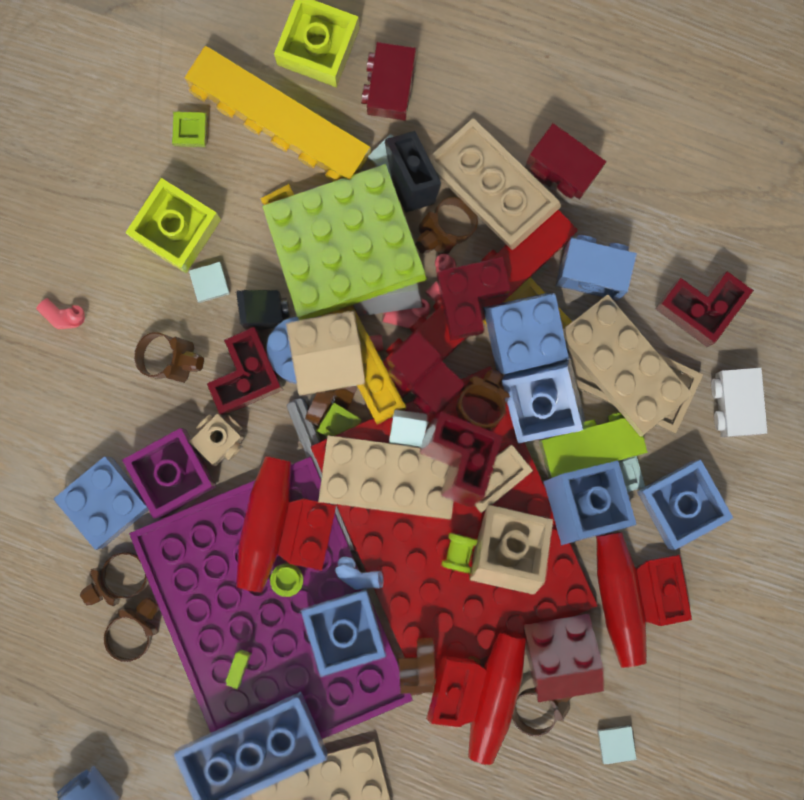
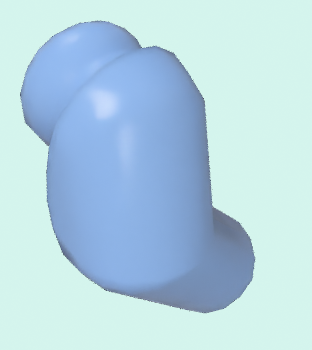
M342 557L338 560V567L335 569L338 578L353 589L361 590L383 587L384 578L381 571L361 573L355 569L356 563L352 558Z

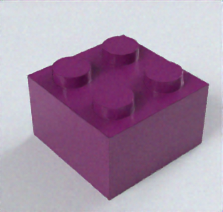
M179 428L122 459L153 519L161 518L217 487L198 450L190 443L192 439L186 429Z

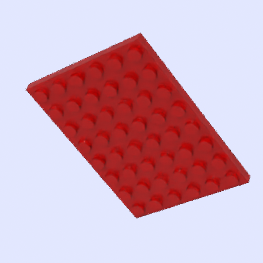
M491 366L486 367L460 380L466 387L471 377L483 379L485 374L492 368ZM463 391L442 412L459 418L456 407ZM463 396V410L471 420L483 425L492 424L499 420L500 411L494 412L491 405L486 401L476 397ZM413 401L405 404L406 410L404 411L425 414ZM507 403L505 404L506 409L503 418L495 428L490 430L503 436L498 454L511 444L533 471L491 506L553 520L545 583L535 594L471 581V572L466 573L441 566L442 561L447 558L451 542L449 534L454 533L478 539L486 510L481 513L476 506L470 508L453 501L451 519L336 504L366 572L381 571L383 574V587L374 588L404 657H417V638H433L434 680L437 679L442 655L465 659L475 656L481 659L490 654L500 630H512L524 635L525 624L573 617L598 606L570 543L561 545L547 491L525 442H517ZM431 411L427 414L426 429L428 423L435 417ZM393 416L379 424L372 418L335 436L389 443ZM327 439L310 446L322 473ZM473 546L469 562L470 567H472L475 546Z

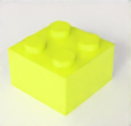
M295 0L274 52L277 66L337 88L360 29L359 17L315 0Z
M161 178L125 233L135 242L187 274L221 219L215 211Z

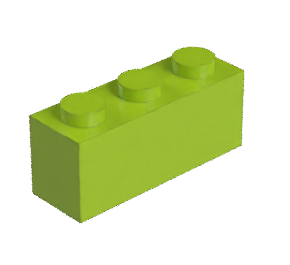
M616 413L608 416L609 422L597 425L595 419L586 421L582 431L547 437L545 440L539 441L548 477L551 479L561 474L648 453L644 437H640L621 413Z

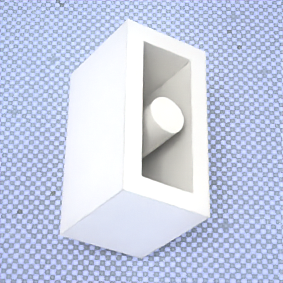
M762 369L724 370L715 373L716 379H712L711 382L713 398L718 400V411H715L714 423L716 430L721 433V438L766 434L767 423Z

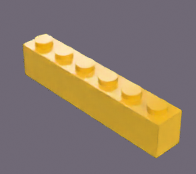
M206 45L184 77L190 87L188 91L193 96L204 102L207 98L217 104L216 109L229 118H233L236 115L245 121L243 125L257 135L263 132L272 138L270 142L282 151L287 152L288 149L296 152L299 154V161L312 169L317 165L325 170V176L332 182L343 178L350 180L354 174L360 173L368 160V156L371 154L370 146Z

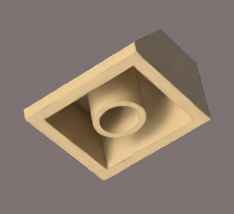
M353 311L286 323L299 396L365 384L360 343Z
M488 505L478 535V542L474 549L470 580L535 594L545 583L553 520Z

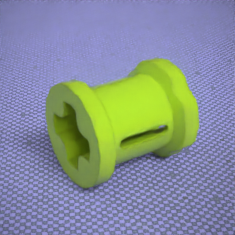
M450 533L449 539L451 542L447 558L442 561L441 566L470 573L471 567L469 562L473 546L477 545L478 540Z

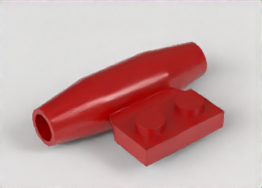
M267 456L263 460L250 492L239 541L237 588L262 593L277 555L292 565L317 570L323 569L336 505L305 498L289 502L290 461Z
M622 532L596 536L597 580L606 628L621 668L644 665L647 663L646 622L657 626H665L692 620L680 555L645 560V562L635 568Z
M500 630L484 668L473 659L442 655L426 719L430 724L462 727V725L471 722L468 758L479 764L492 765L510 728L523 678L526 636L516 631Z

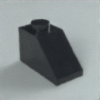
M416 131L385 139L392 183L405 212H411L435 204L442 183Z
M279 290L236 291L240 324L245 330L255 327L257 330L275 328L285 321L284 318L290 317L288 299L282 298Z

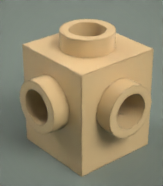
M217 413L214 417L208 415L196 427L199 432L190 441L212 465L217 466L225 457L231 460L242 449L243 446L240 442L244 437L239 433L242 427L229 414L224 418ZM222 432L223 440L217 443L216 435Z

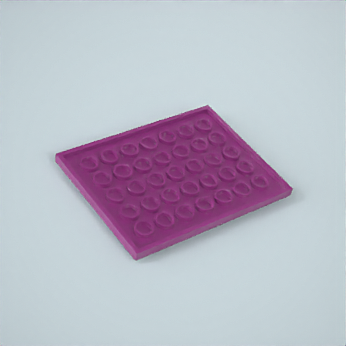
M308 457L292 464L289 502L302 498L319 501L321 479L312 458ZM255 480L129 533L210 733L299 692L304 697L322 739L413 701L411 694H400L399 664L372 600L371 604L386 650V657L320 677L301 610L305 607L361 591L350 587L340 580L336 574L335 569L338 567L337 563L340 558L350 557L354 561L355 559L335 514L323 569L317 570L297 566L303 574V586L297 594L290 597L276 594L270 584V576L273 570L281 564L288 563L279 555L276 557L262 593L236 587L238 546L250 492ZM242 649L252 654L242 683L236 689L226 685L227 683L225 682L235 653Z

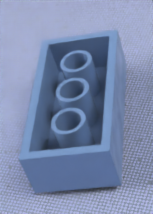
M299 692L179 747L173 755L193 800H240L325 761L328 751L304 697Z

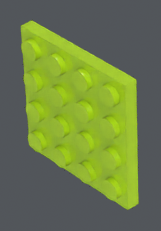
M386 164L354 174L350 180L343 178L262 206L299 321L313 319L427 280Z

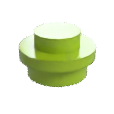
M289 563L281 564L271 573V587L280 596H293L303 586V574L295 565Z

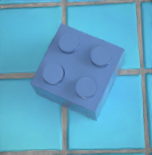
M578 235L577 239L571 238L564 248L555 286L600 297L609 295L612 300L616 301L622 298L628 292L637 253L630 252L628 246L619 243H610L609 246L596 244L597 239L585 235Z
M545 293L483 307L496 371L507 374L569 359L556 294Z
M570 357L567 360L504 375L502 384L504 390L511 396L507 403L518 443L583 430L585 416Z
M108 456L100 459L54 498V501L95 550L105 548L149 511L136 485L113 457Z
M701 459L693 460L636 491L668 549L676 550L733 519Z
M618 461L561 474L544 481L561 545L637 525Z
M367 589L305 607L301 610L320 677L386 657V650Z

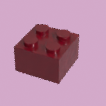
M589 614L524 625V635L526 636L525 649L538 703L604 692V667Z

